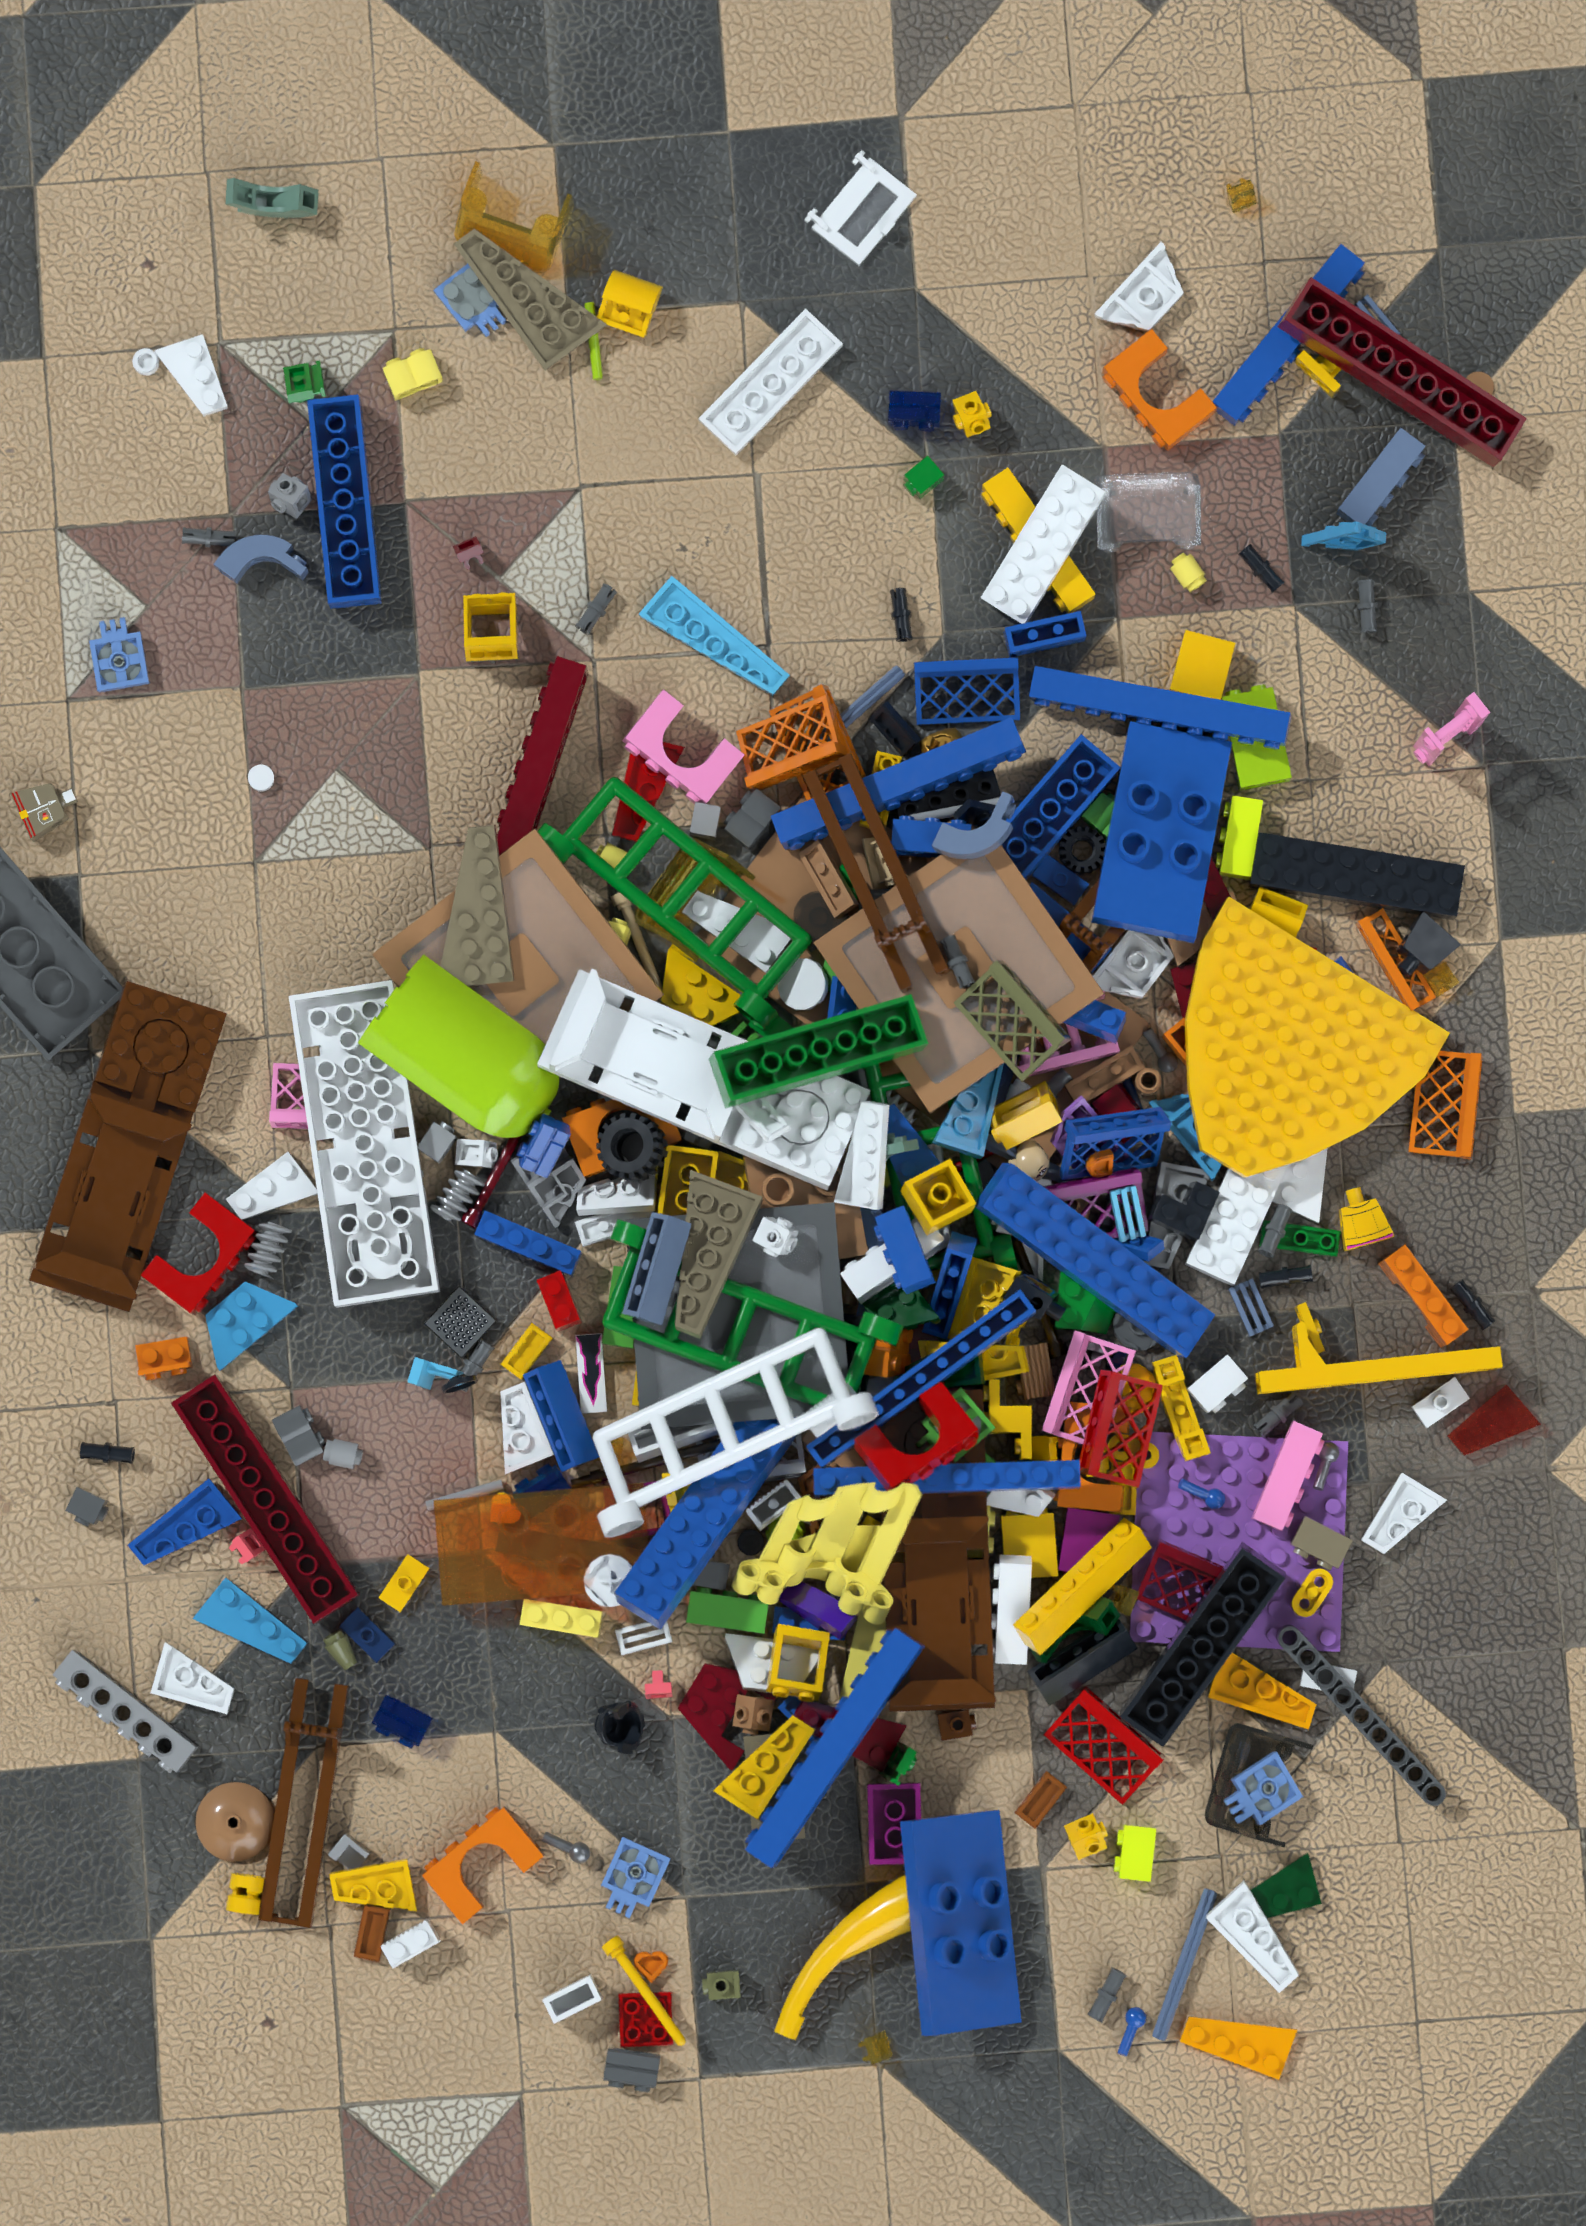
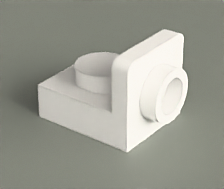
M457 1139L455 1165L494 1168L498 1158L496 1142Z

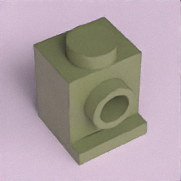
M739 1969L707 1972V1978L702 1979L703 1995L709 1994V2000L741 1998ZM724 1981L726 1983L725 1990H718L716 1983Z

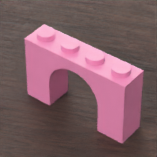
M663 689L622 741L626 744L625 749L634 756L639 754L646 760L645 765L656 773L658 771L663 773L668 784L675 789L680 787L687 793L685 796L694 804L695 802L706 804L744 754L724 738L702 765L694 768H684L674 764L664 752L663 735L668 725L684 705Z

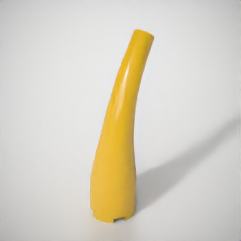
M905 1875L883 1887L862 1902L819 1944L794 1982L783 2005L774 2032L796 2040L805 2019L802 2014L811 1996L823 1979L841 1961L911 1931Z

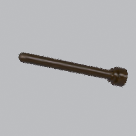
M1014 1238L1012 1246L1021 1270H1026L1034 1275L1023 1243ZM1036 1297L1037 1301H1038L1040 1304H1043L1042 1299L1039 1298V1297ZM1045 1314L1040 1321L1049 1342L1047 1343L1049 1358L1053 1359L1068 1353L1066 1342L1063 1343L1062 1339H1058L1051 1317Z

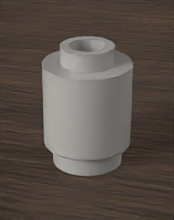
M334 1439V1441L327 1440L323 1460L329 1461L330 1465L354 1469L355 1465H360L363 1450L359 1449V1444L339 1439Z

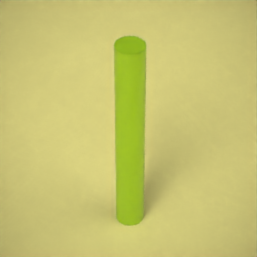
M594 302L585 303V309L596 316ZM598 333L588 339L593 380L603 379Z

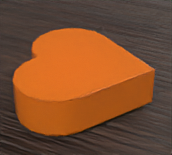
M642 1951L635 1956L634 1966L646 1979L653 1983L665 1970L669 1960L668 1956L662 1951H654L651 1954Z

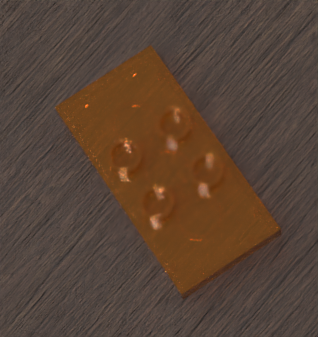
M645 1482L626 1483L630 1494L645 1487ZM610 1485L433 1500L442 1606L587 1594L584 1586V1576L586 1569L592 1561L599 1556L613 1554L623 1557L633 1567L650 1543L647 1504L639 1507L644 1520L640 1527L620 1536L604 1537L597 1515L606 1508L617 1504Z

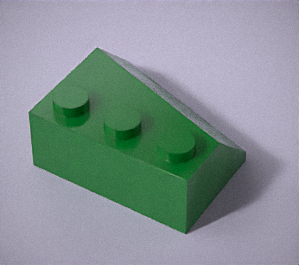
M1060 1271L1057 1303L1067 1310L1059 1322L1054 1321V1328L1106 1334L1116 1312Z

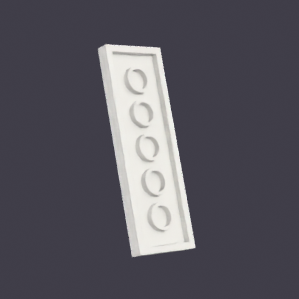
M805 309L699 418V422L736 456L843 346V343Z
M1062 464L987 586L981 599L1019 623H1027L1107 492Z

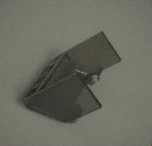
M1240 1723L1232 1725L1226 1736L1206 1806V1822L1220 1829L1285 1848L1286 1842L1268 1837L1271 1828L1270 1819L1262 1825H1257L1251 1815L1244 1821L1237 1823L1234 1818L1241 1814L1242 1811L1231 1814L1229 1809L1237 1804V1802L1226 1805L1224 1799L1237 1791L1231 1781L1232 1778L1273 1751L1278 1753L1284 1763L1290 1758L1294 1745L1312 1750L1314 1745Z

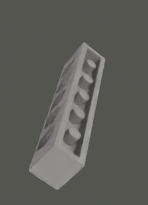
M71 1650L53 1673V1676L57 1678L55 1683L66 1692L71 1689L78 1695L75 1699L83 1706L88 1708L91 1705L99 1711L96 1715L107 1724L113 1722L119 1727L117 1732L127 1740L131 1738L139 1743L137 1748L149 1757L152 1754L160 1759L158 1764L167 1772L171 1773L173 1770L176 1773L180 1772L199 1746L77 1650ZM80 1673H85L89 1677V1684L85 1688L79 1687L76 1682L77 1676ZM101 1689L107 1690L110 1694V1700L107 1704H101L97 1699V1694ZM122 1705L127 1706L131 1711V1715L126 1721L118 1717V1709ZM142 1722H147L151 1726V1733L147 1737L139 1734L138 1727ZM163 1738L169 1739L172 1743V1749L168 1753H163L159 1749V1742Z

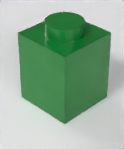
M927 455L904 474V481L906 483L903 486L911 496L916 494L921 499L944 480V474Z

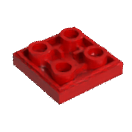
M671 1991L653 1992L672 2019ZM640 1992L618 1994L620 2047L673 2045L672 2037Z

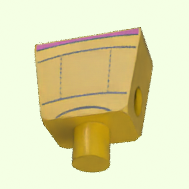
M1361 1187L1345 1191L1349 1206L1339 1209L1344 1252L1394 1237V1233L1376 1198L1364 1201Z

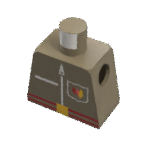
M52 783L11 793L29 838L33 842L65 823L69 818L64 808L78 802L72 788L57 793Z

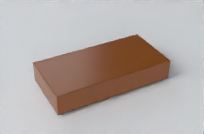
M1045 1771L1014 1813L1036 1829L1066 1790L1067 1786Z
M368 1904L364 1905L353 1957L380 1962L381 1946L385 1940L391 1909Z

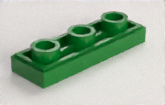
M1263 1220L1259 1242L1260 1247L1266 1234L1265 1227L1267 1224H1270L1271 1221ZM1287 1223L1284 1229L1286 1231L1285 1236L1280 1239L1277 1249L1337 1257L1341 1231ZM1297 1234H1302L1305 1237L1303 1243L1296 1241Z

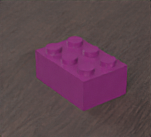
M920 1782L900 1783L899 1786L894 1783L867 1784L869 1865L904 1864L900 1821L921 1819Z

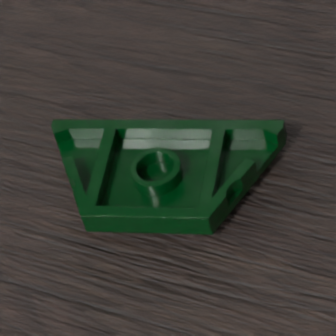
M895 1282L862 1303L868 1313L904 1326L903 1330H912L918 1328L920 1324L928 1322L937 1324L941 1321L918 1290L906 1295L902 1288L897 1289Z

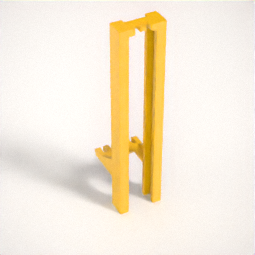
M1299 1322L1292 1327L1296 1368L1259 1371L1255 1373L1257 1394L1497 1370L1503 1366L1500 1346L1325 1364L1308 1340L1307 1325L1304 1322Z

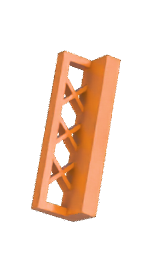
M1383 908L1356 923L1357 928L1402 1004L1409 1007L1410 1011H1413L1436 998L1423 974L1417 969L1410 979L1404 978L1398 969L1399 962H1402L1404 959L1400 958L1401 955L1399 953L1397 957L1391 956L1386 949V940L1396 942L1399 946L1402 939ZM1380 916L1386 924L1384 935L1378 934L1371 921ZM1388 930L1390 931L1393 937L1387 936ZM1415 975L1418 978L1419 982L1413 981ZM1412 984L1423 987L1428 996L1418 1002L1411 991Z

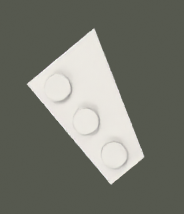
M287 1152L231 1194L226 1200L240 1219L245 1220L272 1209L297 1202L298 1200L312 1197L318 1193L314 1184L291 1154Z
M658 1173L656 1175L649 1174V1179L645 1181L639 1179V1182L627 1181L621 1178L614 1180L605 1179L582 1187L577 1195L576 1210L578 1216L655 1211Z

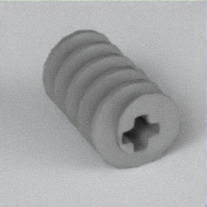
M464 1168L463 1172L454 1171L458 1180H448L452 1189L443 1187L442 1191L446 1197H436L440 1206L432 1204L430 1206L433 1212L454 1225L452 1219L461 1221V1217L457 1213L458 1211H467L463 1203H473L469 1195H479L475 1186L484 1187L486 1185Z
M267 1221L268 1223L259 1224V1228L264 1233L255 1234L260 1243H252L251 1245L257 1253H248V1257L253 1263H245L244 1267L249 1271L273 1279L268 1273L277 1272L278 1269L272 1265V1262H281V1259L275 1254L285 1251L279 1243H288L289 1240L283 1236V1233H291L292 1230Z

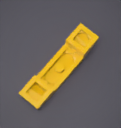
M1177 1355L1152 1362L1155 1380L1157 1384L1163 1385L1161 1400L1185 1462L1211 1454L1203 1429H1200L1186 1389L1185 1377Z

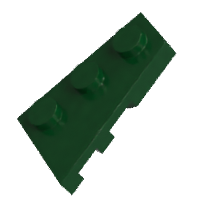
M1308 1852L1250 1889L1266 1918L1322 1904Z

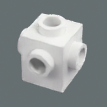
M763 1217L752 1241L763 1246V1251L771 1256L788 1255L797 1245L798 1239L796 1237L799 1231L792 1228L793 1223L784 1218Z

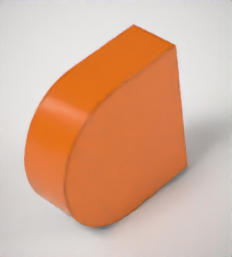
M1107 1149L1090 1155L1085 1163L1089 1174L1096 1178L1111 1175L1114 1154L1111 1149Z

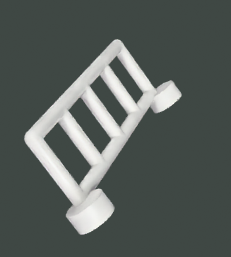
M816 1328L595 1431L593 1441L617 1503L597 1515L604 1537L620 1536L640 1527L644 1520L639 1507L834 1418L839 1430L856 1428L870 1422L878 1416L871 1393L850 1395L826 1331L822 1328ZM815 1347L835 1400L794 1418L774 1365ZM760 1372L780 1425L739 1443L720 1390ZM705 1398L725 1450L684 1468L665 1416ZM651 1423L670 1476L630 1494L611 1441Z

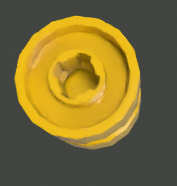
M231 1873L229 1888L232 1890V1894L227 1897L226 1910L259 1915L261 1899L258 1895L263 1892L265 1877ZM245 1888H247V1894H243Z

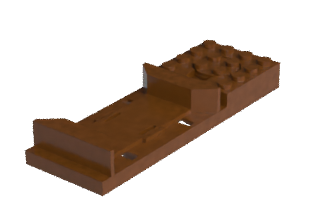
M130 981L124 983L28 1281L130 1312L133 1300L137 1298L136 1290L187 1132L192 1127L190 1123L196 1111L227 1013ZM82 1133L98 1137L96 1146L93 1147L80 1143ZM157 1156L171 1161L169 1170L154 1166ZM53 1222L69 1227L66 1237L50 1232ZM128 1246L143 1250L140 1260L125 1256Z

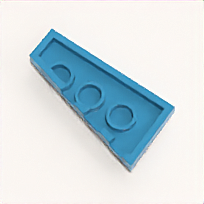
M1004 1063L955 1097L932 1144L978 1159L984 1157Z
M225 1577L193 1617L196 1621L290 1664L293 1663L308 1644V1642L227 1577Z

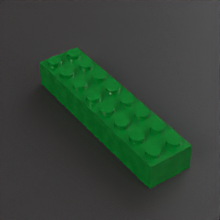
M912 994L714 1051L709 1058V1062L726 1109L920 1052L927 1046L928 1040Z

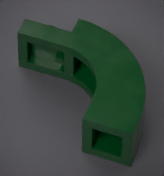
M1100 1597L1041 1655L1031 1648L1030 1650L1038 1662L1045 1664L1067 1636L1082 1630H1091L1106 1636L1119 1619L1120 1614L1112 1600Z

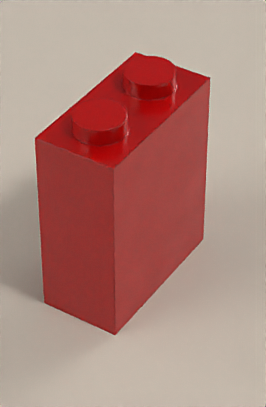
M561 1270L537 1279L550 1317L558 1332L583 1323Z

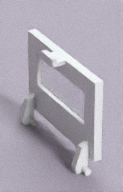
M862 150L856 154L852 161L854 165L860 162L862 164L861 168L820 218L816 215L818 211L813 208L804 219L807 223L810 220L815 222L812 230L858 266L861 265L884 235L886 236L898 218L917 196V194L870 157L868 159L863 157L865 152Z

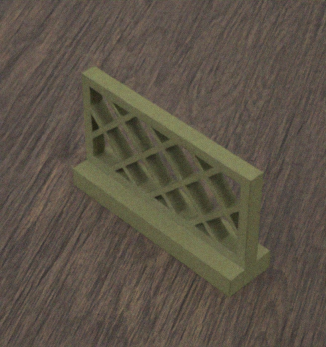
M996 960L989 966L990 969L966 990L954 1004L1021 1081H1024L1054 1052L1068 1043L1071 1038L1008 965L1002 960ZM992 976L998 983V993L984 994L985 982ZM980 987V992L974 993ZM1002 989H1004V991L1008 995H1002ZM970 996H979V1012H970L963 1002ZM984 996L997 997V1013L983 1012ZM1002 997L1011 998L1015 1002V1014L1001 1013ZM1021 1009L1025 1014H1019V1010ZM983 1015L996 1016V1032L985 1030L983 1027ZM1001 1016L1014 1017V1033L1000 1032ZM1019 1017H1028L1031 1020L1032 1033H1018ZM1037 1028L1042 1034H1036ZM990 1034H995V1040L991 1037ZM1000 1035H1013V1051L1002 1050L999 1046ZM1018 1036H1031V1052L1017 1051ZM1036 1037H1045L1052 1046L1045 1053L1035 1052ZM1007 1054H1012V1060ZM1017 1054L1030 1055V1067L1024 1072L1017 1066ZM1035 1055H1039L1040 1057L1035 1061Z

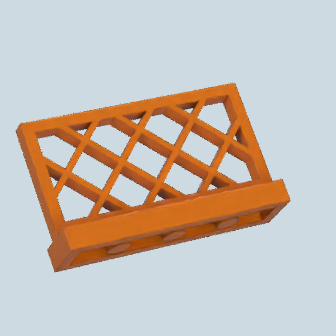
M820 684L814 687L812 691L769 710L772 717L780 712L792 709L791 707L797 704L798 706L802 705L804 701L812 697L817 699L824 695L829 696L841 744L846 746L847 753H851L862 778L866 777L828 686ZM823 704L817 706L813 716H811L818 721H821V719L817 718L818 714L820 713L822 718L825 713ZM799 714L793 716L790 727H795ZM810 721L807 732L803 733L811 738L813 737L811 732L815 724L814 721ZM775 723V727L777 729V732L779 733L782 726ZM826 728L823 740L818 739V741L824 744L827 742L828 737L832 740L830 730ZM788 729L787 735L785 733L782 739V743L790 747L789 740L793 731ZM804 738L800 750H795L800 753L804 752L808 739ZM834 771L828 774L826 780H820V782L825 783L823 787L825 793L847 785L849 781L841 785L831 783ZM804 774L796 777L808 801L813 799L803 777ZM829 785L834 787L828 790Z
M827 695L736 731L741 752L744 754L743 761L747 777H744L746 787L756 790V788L759 791L839 760L838 758L848 754L846 746L841 744L830 698ZM823 704L825 713L821 721H818L811 716L815 708ZM800 714L804 716V719L799 729L796 730L790 727L789 724L793 716ZM809 720L819 724L812 738L803 734ZM777 723L782 727L776 739H773L767 733L771 725ZM825 727L830 730L832 740L823 744L818 739ZM787 729L796 733L790 747L781 743ZM755 732L759 734V737L754 747L751 748L747 745L745 735ZM801 737L810 740L806 751L800 753L795 749ZM765 738L774 742L767 756L759 752ZM780 745L788 751L784 759L778 762L773 757ZM756 755L765 758L762 768L754 771L752 763Z
M1439 1051L1437 1059L1441 1062V1065L1433 1072H1427V1076L1415 1085L1408 1152L1472 1160L1483 1056L1481 1053L1470 1054ZM1440 1057H1448L1449 1059L1444 1062ZM1455 1058L1466 1059L1465 1069L1455 1076L1447 1064ZM1445 1067L1453 1079L1441 1088L1432 1076ZM1464 1075L1463 1084H1462V1083L1459 1081V1078ZM1431 1079L1439 1090L1426 1099L1421 1093V1085ZM1456 1081L1462 1088V1095L1453 1102L1444 1090ZM1442 1093L1451 1104L1438 1113L1430 1102ZM1421 1096L1425 1102L1419 1106ZM1461 1101V1108L1459 1110L1456 1104ZM1428 1105L1436 1116L1424 1125L1418 1118V1112ZM1454 1107L1460 1114V1118L1450 1128L1441 1116ZM1440 1119L1448 1130L1435 1139L1427 1128ZM1417 1122L1422 1126V1128L1419 1129L1418 1131H1417ZM1457 1127H1458V1136H1457V1135L1454 1133V1131H1453V1130L1456 1129ZM1424 1130L1434 1141L1426 1148L1415 1147L1416 1137ZM1449 1133L1457 1140L1456 1151L1444 1150L1439 1144ZM1437 1145L1441 1150L1431 1148Z

